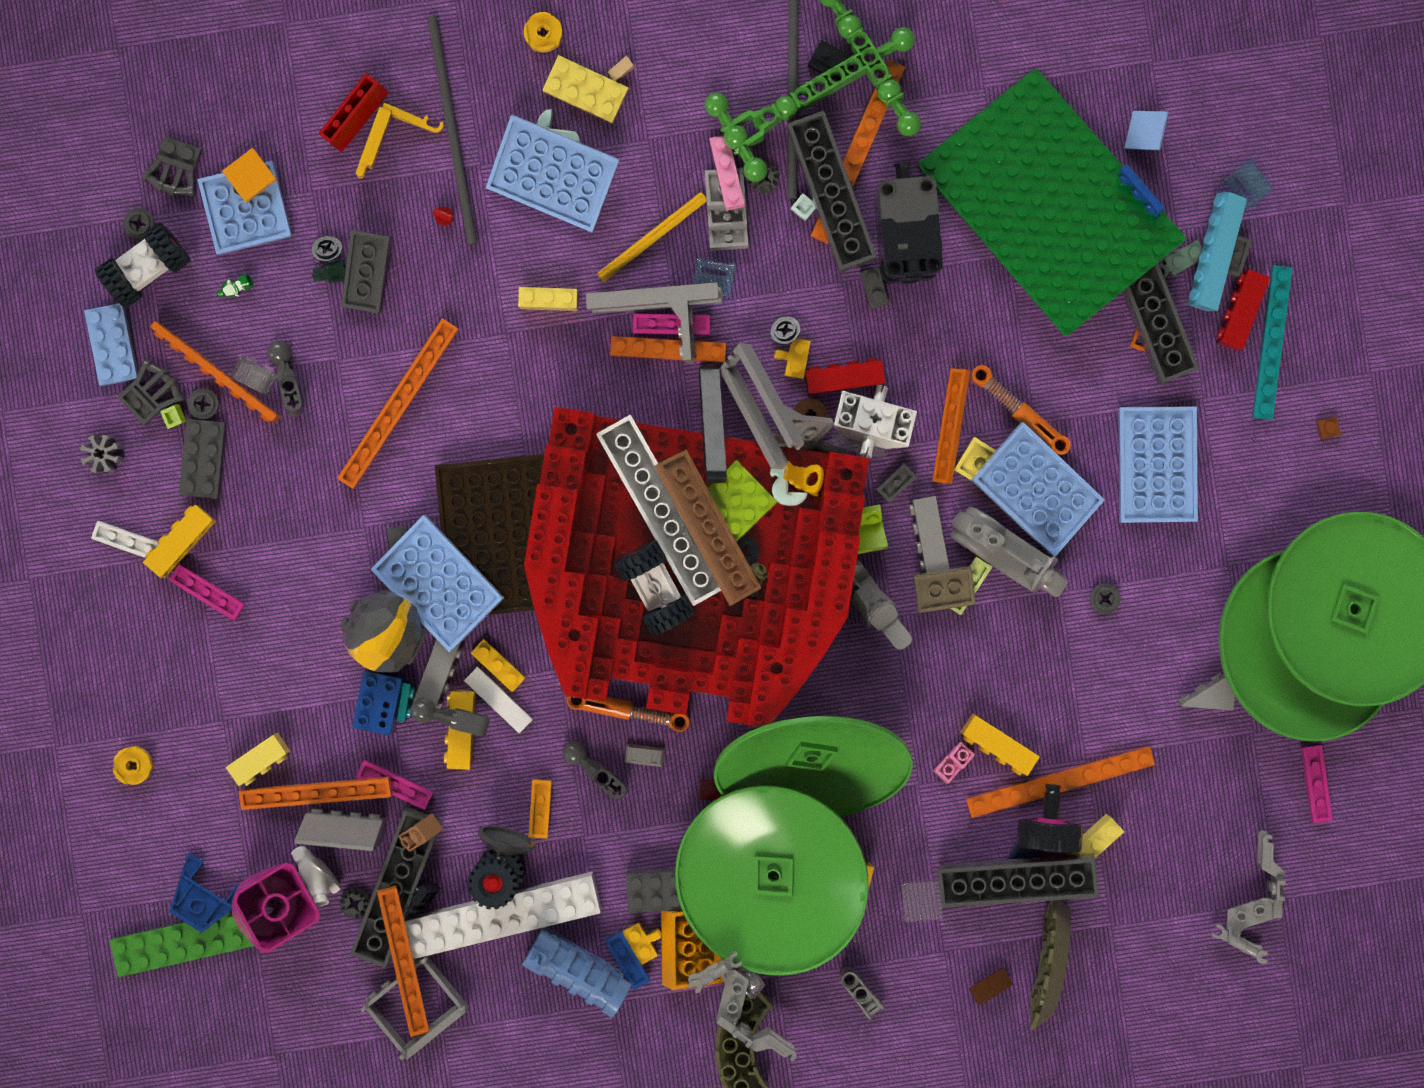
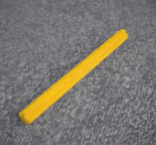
M702 192L698 193L597 273L601 281L605 282L707 202L705 195Z

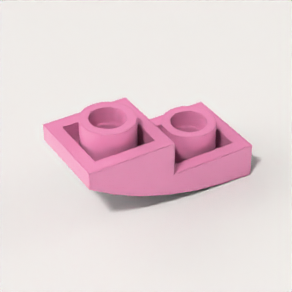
M960 742L936 766L933 772L946 784H949L961 769H964L975 754Z

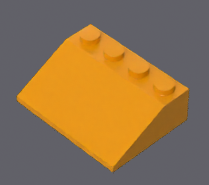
M682 910L661 911L662 985L671 990L689 988L688 977L691 973H699L706 969L707 966L722 960V958L711 951L699 939L689 925ZM720 976L714 982L706 985L723 983V978Z

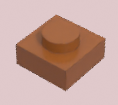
M1337 416L1316 421L1320 440L1341 435Z

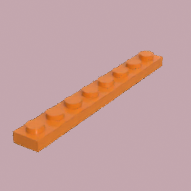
M157 321L151 324L150 327L154 330L153 334L161 340L165 338L169 341V346L176 352L182 351L185 354L184 358L192 364L196 362L200 365L199 370L208 376L209 374L214 376V381L223 388L227 386L231 389L229 392L237 399L241 397L245 400V405L253 411L255 409L261 413L260 417L266 422L270 423L272 421L277 423L281 418L279 414L164 325Z
M390 776L251 788L238 791L241 810L387 798L393 795Z
M396 886L378 890L377 895L410 1037L429 1032V1027Z

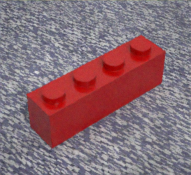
M365 73L318 134L342 153L389 92L379 82Z
M1250 269L1241 273L1236 281V284H1238L1237 289L1233 291L1229 300L1231 302L1230 308L1223 315L1224 324L1217 331L1216 338L1218 340L1216 344L1237 352L1244 349L1270 277Z
M877 358L866 359V363L858 364V360L846 362V366H839V363L827 365L828 368L820 369V366L809 367V371L805 372L808 395L884 385L885 377L882 360L877 361Z

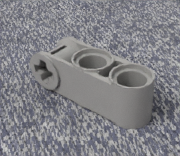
M848 966L841 969L839 976L842 985L869 1020L880 1009H885L879 998L873 994L852 967ZM848 974L854 976L853 979L850 981L844 980L845 976ZM859 989H864L865 993L863 995H856Z

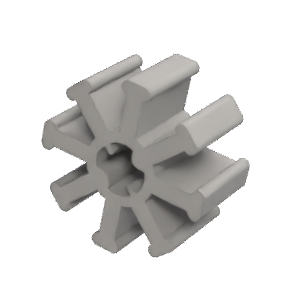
M92 435L88 437L94 448H91L90 445H81L80 451L91 453V456L85 459L81 458L82 464L92 465L94 462L92 469H90L94 473H103V467L104 472L112 473L117 469L114 468L111 460L114 463H123L124 457L114 456V452L124 449L123 445L113 443L111 446L115 438L108 435H102V441L100 436ZM101 451L105 452V455H103L104 457H100V454H102Z

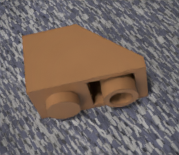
M432 813L401 833L398 837L402 845L410 852L430 840L443 828Z

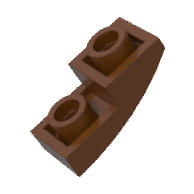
M1002 967L968 989L977 1004L981 1005L1013 985V982Z

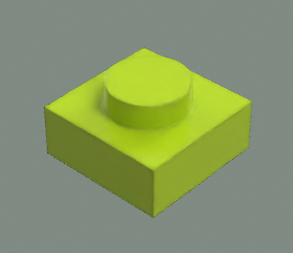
M179 404L160 411L167 429L187 422Z

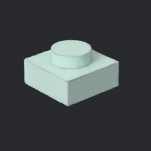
M802 193L790 210L806 221L816 208L813 201Z

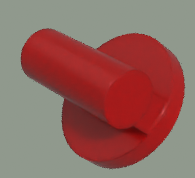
M448 207L435 208L433 211L435 221L441 226H448L454 220V214Z

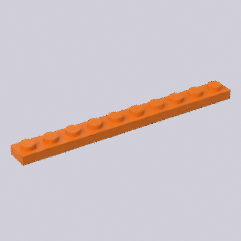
M888 59L886 62L888 74H891L892 79L899 83L905 67ZM876 89L872 94L843 161L852 188L887 110L886 104L878 98ZM818 218L810 237L828 244L820 219Z
M441 319L339 474L338 480L352 489L356 488L459 331L457 327L445 319Z
M1146 746L969 797L965 800L970 817L974 818L1043 798L1046 784L1060 785L1061 789L1059 792H1064L1154 766L1155 762L1150 746Z

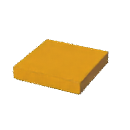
M253 148L222 170L223 174L246 203L277 181L276 177Z

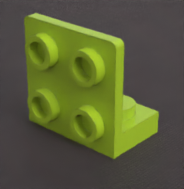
M880 504L863 507L858 554L888 548Z

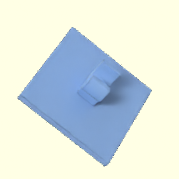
M1133 111L1125 149L1160 150L1169 112Z

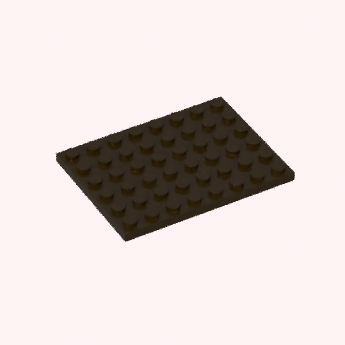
M544 454L435 465L441 532L504 596V599L488 615L535 610L524 562L537 484H540Z

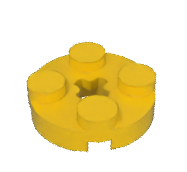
M547 12L533 14L524 26V37L527 44L532 50L542 53L550 52L559 47L563 36L559 20ZM541 28L549 31L545 37L538 35V32H541Z
M139 746L120 750L113 761V773L124 784H140L149 778L154 769V763L150 754ZM130 761L137 763L136 770L129 769Z

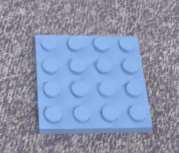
M273 161L265 162V164L277 181L248 203L242 199L223 173L197 179L217 255L293 237Z

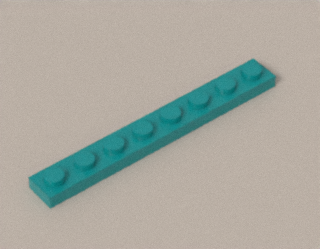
M1271 266L1252 418L1273 420L1293 269L1291 267Z

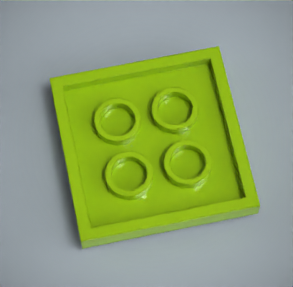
M737 460L727 469L726 483H712L707 488L736 542L778 503Z

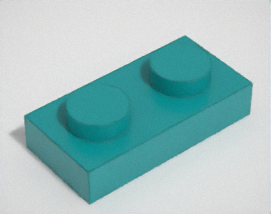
M406 681L403 683L397 721L406 722L408 718H411L410 702L411 699H414L416 688H413V682Z

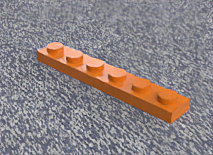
M611 336L610 356L683 360V357H680L679 346L683 345L682 340ZM695 341L696 361L725 362L726 343Z
M950 368L932 482L952 485L970 370Z

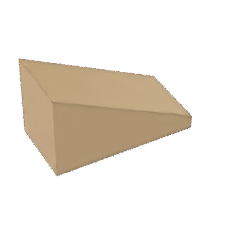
M626 55L608 71V74L613 81H617L632 71L634 65Z

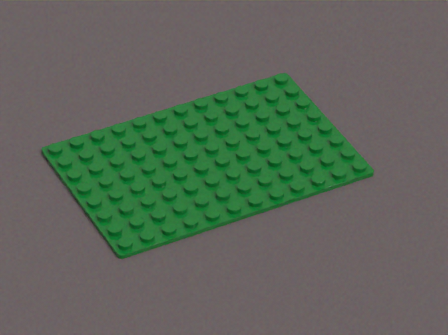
M1033 69L918 163L919 169L925 176L932 177L935 180L937 190L1063 336H1069L1186 240L1184 234L1164 212L1155 218L1146 212L1145 205L1140 200L1138 201L1133 197L1132 190L1128 186H1124L1119 180L1118 173L1123 165L1038 69Z

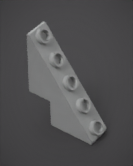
M1220 673L1213 676L1208 684H1201L1196 687L1194 693L1180 697L1177 705L1234 711L1235 695L1226 680L1225 674L1221 675Z

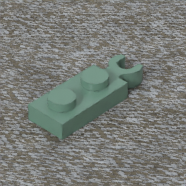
M1198 240L1163 259L1165 265L1159 266L1164 278L1167 277L1168 272H1170L1171 276H1174L1199 261L1202 246Z

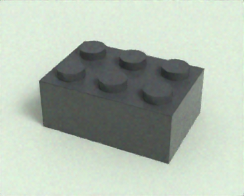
M676 867L627 870L628 913L682 910L676 889Z

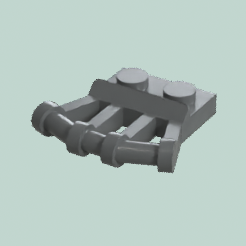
M164 136L157 159L149 169L143 172L141 178L144 181H149L159 192L165 191L174 197L176 195L195 196V172L203 150ZM165 163L161 178L158 180L153 175ZM172 166L177 167L178 170L173 184H167ZM188 171V187H180L184 173Z
M147 359L143 362L135 381L117 397L145 426L164 408L185 401L184 395H181L178 388L177 380L171 378L165 368L162 369ZM147 371L156 374L144 386L141 385ZM162 379L166 384L152 396L148 391ZM171 389L174 398L159 404L157 401Z

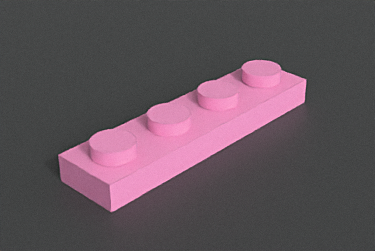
M724 135L709 138L725 210L745 207L732 149L725 144Z

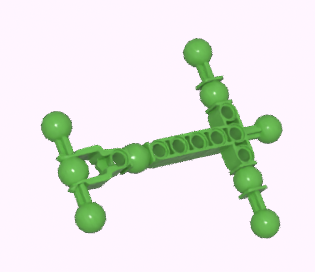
M819 0L824 6L831 7L837 16L835 25L838 26L839 34L847 39L848 44H851V50L854 54L852 57L800 86L794 93L791 92L790 96H781L776 100L775 104L772 103L771 106L764 107L759 111L753 112L748 110L732 120L727 112L729 106L727 98L717 92L711 93L704 102L705 110L710 116L717 117L722 125L720 131L724 132L725 144L729 148L735 149L734 155L739 154L745 163L743 167L744 176L752 182L762 181L767 175L768 168L762 159L754 157L749 148L764 141L765 134L773 129L778 122L781 124L782 120L792 119L796 116L797 112L799 113L801 110L811 107L865 74L875 86L878 98L886 104V109L892 107L898 116V131L904 136H914L921 128L920 117L916 113L908 112L902 102L904 93H901L900 84L892 79L891 74H888V68L882 58L894 51H909L915 43L914 33L906 27L897 28L892 33L890 41L875 48L868 35L864 32L860 19L853 15L852 9L847 11L841 0ZM861 40L865 44L862 46H858L855 44V42ZM871 56L874 58V61L867 62L864 58ZM850 66H855L858 70L855 72H851L848 70V68ZM880 72L884 77L877 78L874 74ZM833 76H839L841 80L838 82H834L831 78ZM820 85L824 87V90L816 91L814 88ZM801 95H805L808 99L806 101H800L798 100V97ZM766 115H773L774 119L767 121L764 117ZM752 121L754 127L759 132L748 139L747 131L742 125Z

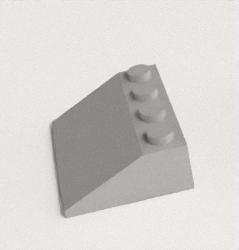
M312 808V811H308L304 816L295 838V844L373 851L384 841L386 818H382L380 814L362 816L360 812L342 814L343 811L341 810L323 812L321 808Z

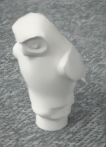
M305 846L295 848L291 855L298 866V874L307 887L316 907L327 905L329 903L328 896L330 893L335 894L340 890V883L325 863Z

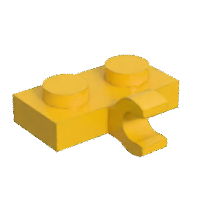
M795 339L790 344L789 352L775 350V359L787 361L784 376L804 379L811 341Z
M637 922L622 931L641 965L658 956V952L652 942L661 938L662 933L659 928L646 934L641 923Z

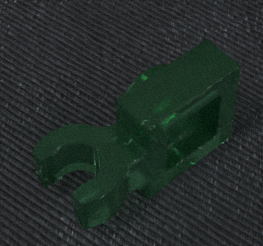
M343 260L328 264L324 263V268H313L314 274H312L314 282L328 279L329 284L344 281L346 268Z

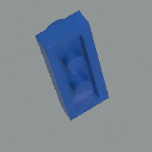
M1124 165L1118 173L1119 180L1124 186H1128L1132 190L1131 193L1136 200H1140L1145 205L1146 212L1157 218L1162 214L1165 207L1129 165Z
M622 930L605 939L606 945L628 982L631 983L633 990L650 981L649 975L643 965H641L623 935Z

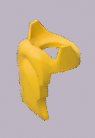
M788 461L784 469L783 479L788 480L797 490L805 491L818 497V491L824 479L823 468L817 464L807 468L793 466ZM817 472L818 481L813 486H809L808 482L811 473Z

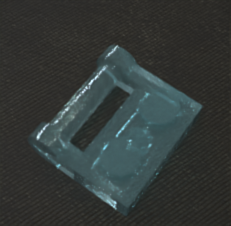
M1251 159L1222 180L1225 185H1229L1236 195L1247 199L1245 211L1273 191V188ZM1236 177L1239 179V181L1251 195V200L1248 199L1243 190L1234 180Z
M697 257L693 284L718 282V286L722 288V296L730 298L735 263L725 264ZM708 268L726 271L728 276L702 273L701 269Z

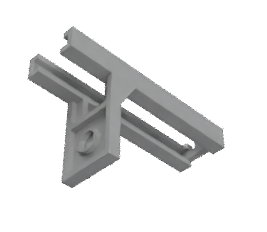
M718 282L586 294L587 310H592L593 314L672 308L681 320V326H678V335L683 345L679 346L680 357H683V360L688 364H696L692 306L723 303L722 288L718 286Z
M739 343L733 350L735 355H729L728 359L730 362H724L719 371L771 469H784L788 461L779 446L796 448V450H800V448L814 449L834 425V422L831 418L802 415L783 405L751 344ZM740 358L781 434L771 432L736 366Z

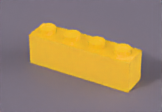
M194 505L187 508L182 520H177L171 526L172 531L168 535H163L158 541L159 545L145 555L146 559L143 563L160 578L165 579L216 523V520L200 506Z
M452 690L451 694L447 695V706H450V709L455 710L456 708L475 713V691ZM449 726V731L445 734V744H448V750L444 753V763H447V769L470 770L472 768L473 734L457 731Z
M973 713L960 732L964 735L963 739L971 745L974 742L980 745L979 750L987 755L991 752L996 756L995 760L1005 766L1008 763L1012 766L1011 770L1019 776L1022 773L1028 776L1040 756Z

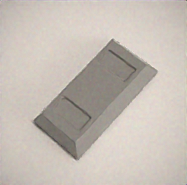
M627 744L625 763L663 767L665 748Z

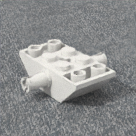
M882 385L876 386L874 399L842 391L833 427L848 439L863 443L859 454L860 457H864L866 454V458L871 459L874 446L884 449L909 446L917 411L886 403L885 398L888 391L886 386H884L882 393Z

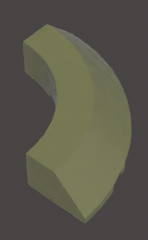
M1051 900L1043 916L1042 939L1046 941L1043 943L1040 955L1038 977L1035 979L1030 994V1030H1035L1053 1016L1063 987L1070 944L1071 909L1062 900Z
M748 979L749 982L741 1016L737 1022L739 1024L743 1022L748 1025L750 1032L754 1035L765 1015L773 1008V1004L765 992ZM718 1025L715 1054L719 1078L723 1087L768 1088V1081L757 1065L754 1050L750 1047L747 1048L744 1042L738 1038L735 1039L730 1032Z

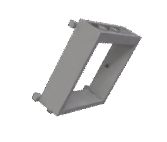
M428 956L413 959L415 969L423 964L455 1003L454 1006L428 1026L429 1032L415 1036L406 1044L373 1004L398 984L397 977L392 981L388 979L380 986L382 989L378 993L374 991L366 997L367 1002L360 1009L361 1012L366 1010L402 1053L399 1056L400 1060L404 1058L408 1060L466 1013L469 1008L468 1004Z

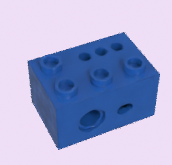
M370 669L363 671L352 728L389 736L395 733L402 686L406 682L407 676L389 672H376Z

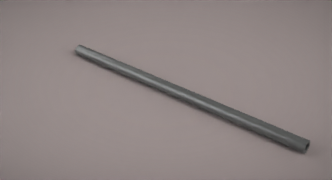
M789 0L788 96L798 88V0ZM797 114L792 119L788 120V123L796 121ZM788 133L787 199L795 200L797 199V155Z
M429 16L427 20L467 245H476L477 240L437 16Z

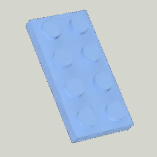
M120 304L84 310L99 386L135 380L138 375V369L125 308Z

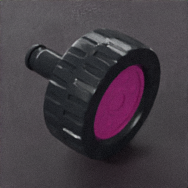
M1046 784L1043 817L1020 819L1018 821L1017 845L1023 848L1042 851L1080 852L1082 848L1083 827L1082 825L1064 822L1063 819H1059V790L1061 786Z

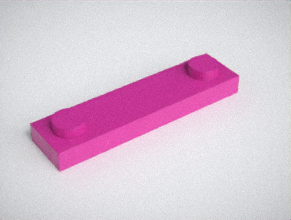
M633 314V334L678 335V326H681V320L676 314ZM693 315L694 335H710V315Z
M178 564L169 579L170 582L233 621L237 620L246 605L182 564Z
M1321 744L1302 746L1301 752L1311 822L1333 821L1323 747Z
M366 759L363 760L355 778L366 779L390 776L393 796L426 810L434 791Z

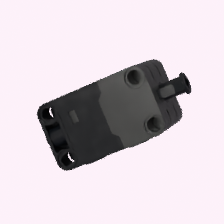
M910 162L893 164V167L896 168V179L884 180L874 196L880 274L882 281L886 284L929 281L943 267L936 182L929 176L910 178Z

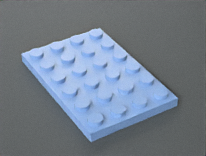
M512 114L486 188L582 229L594 232L620 159Z
M1197 407L1118 408L1119 523L1198 522Z
M1021 422L971 479L1054 557L1105 500L1024 422Z
M423 515L371 568L375 575L392 592L400 595L417 607L421 623L448 652H452L504 599V596L426 515Z

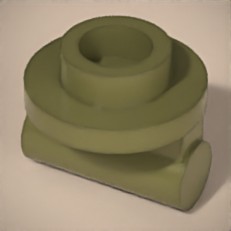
M753 563L750 566L758 583L761 584L768 577L766 567L759 563Z

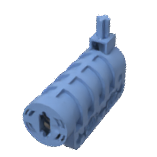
M547 927L541 929L522 963L523 967L539 976L543 974L552 979L551 983L558 986L560 984L564 986L571 995L575 996L577 994L585 999L584 1002L590 1006L595 1004L600 1007L601 1012L611 1018L614 1017L631 986L630 982L623 979L624 973L620 969Z

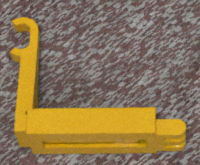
M384 103L382 108L379 107L356 170L357 177L363 179L367 168L373 170L392 117L432 133H440L442 131L443 121L439 123L440 126L438 128H433L427 125L429 120L427 115L424 119H421Z

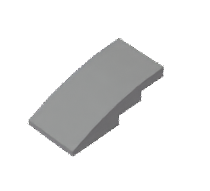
M736 168L745 207L727 211L725 210L717 171L705 170L710 251L748 248L743 168Z

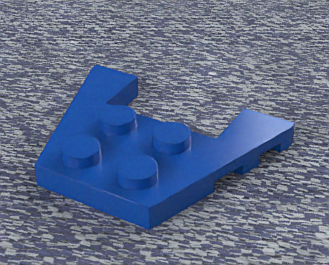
M188 853L169 912L203 933L232 911V900L239 885L236 884L225 901L192 880L204 862Z

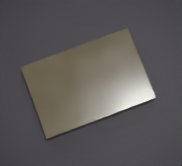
M970 566L913 575L918 613L976 605L972 569Z

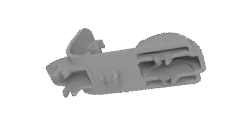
M969 507L965 512L957 513L951 525L954 529L950 534L953 540L1033 593H1037L1040 588L1054 597H1059L1067 586L1068 579L1054 569L1058 562L1056 557L1052 556L1050 558L981 510Z

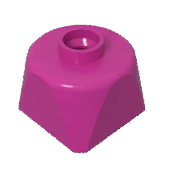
M289 863L264 869L248 877L238 886L232 900V916L238 928L259 951L265 953L271 952L316 924L320 917V912L294 865ZM272 898L275 907L271 913L267 914L265 905Z

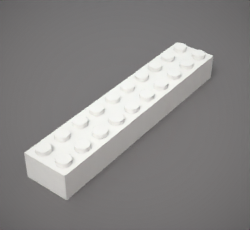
M629 415L596 434L655 540L658 541L692 605L695 606L721 591L654 467L658 462L632 416Z
M592 871L519 889L511 902H508L504 907L500 906L499 909H494V907L486 909L484 905L482 907L478 906L479 902L470 901L409 916L404 922L413 959L600 914L602 906Z

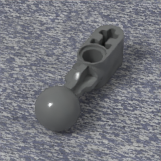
M274 341L267 349V356L278 367L277 379L287 414L291 417H298L303 412V405L294 371L290 369L288 363L292 357V349L285 341ZM287 385L294 386L291 391H285L284 388ZM290 399H294L296 408H292Z
M426 698L416 700L410 709L411 716L416 722L427 723L434 719L441 721L442 725L450 726L451 729L486 737L491 718L462 709L435 708L432 701Z
M574 740L564 746L562 754L567 763L571 765L580 764L585 769L586 774L612 798L620 799L626 796L628 792L627 785L597 760H591L587 756V749L582 742ZM602 772L608 775L606 783H602L599 780V775ZM611 783L616 787L621 786L622 794H615L616 789L612 786H609L608 789L607 786Z

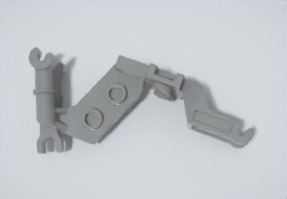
M1264 830L1257 833L1256 864L1270 874V879H1267V891H1269L1271 897L1261 898L1227 909L1226 929L1219 923H1216L1215 926L1220 928L1221 932L1219 934L1210 933L1212 937L1222 939L1240 949L1241 952L1255 957L1261 964L1268 962L1265 958H1261L1262 955L1265 956L1268 952L1263 949L1262 945L1253 944L1244 937H1240V934L1244 928L1275 918H1282V904L1285 901L1283 885L1286 884L1284 880L1285 872L1273 861L1274 845L1268 840L1272 839L1273 836Z
M737 951L732 952L728 958L707 966L701 972L689 975L688 987L691 989L695 985L696 993H699L706 984L714 982L715 979L722 976L725 984L716 1023L730 1032L732 1037L738 1038L745 1043L747 1048L750 1047L756 1052L773 1049L784 1058L790 1054L791 1061L796 1059L797 1055L793 1043L787 1041L771 1028L767 1027L752 1035L748 1025L743 1022L740 1024L737 1022L741 1016L749 982L745 976L733 968L743 964L742 960L737 963L732 961L733 957L738 955Z

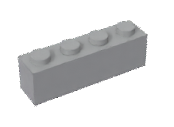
M936 496L911 500L909 512L911 516H914L915 520L912 527L914 535L917 534L919 542H916L917 553H921L922 561H919L921 572L928 573L948 570L949 563Z
M436 639L414 702L418 699L426 698L432 701L435 708H442L443 702L441 698L443 694L446 695L450 684L447 682L449 677H453L457 666L454 663L456 658L460 659L463 651V648H461L462 642L452 652H448Z

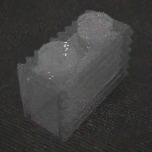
M248 355L246 358L240 356L230 377L268 396L277 379V374L274 373L275 369L265 364L263 367L257 365L258 360Z

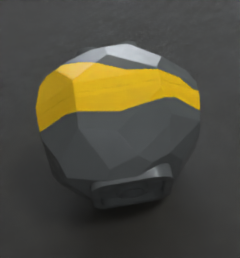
M389 589L367 595L359 600H353L350 603L349 610L351 613L348 618L344 617L342 619L340 628L343 631L344 645L354 660L363 667L376 672H398L406 664L410 665L413 662L426 637V630L421 627V620L416 606Z

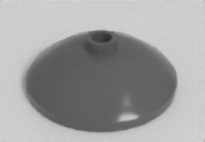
M486 825L481 826L478 830L480 839L490 849L496 851V854L499 856L520 855L533 850L535 846L532 838L509 828Z

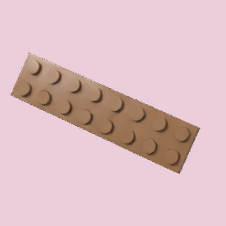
M687 450L655 465L654 467L729 606L761 589Z

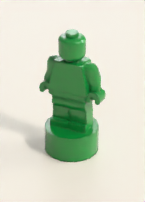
M246 273L239 276V279L233 282L230 281L231 279H228V281L222 284V289L218 290L216 294L219 297L225 295L228 297L239 296V291L251 289L254 287V284L249 274Z

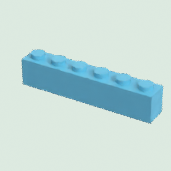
M1231 192L1216 194L1208 229L1204 237L1203 248L1199 256L1197 271L1194 275L1192 290L1189 294V306L1204 311H1218L1247 201L1246 198Z

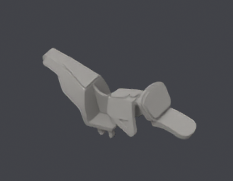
M857 558L850 602L858 610L867 628L871 626V623L877 630H881L896 649H905L911 644L912 638L897 618L899 614L896 607L898 605L878 588L866 568Z

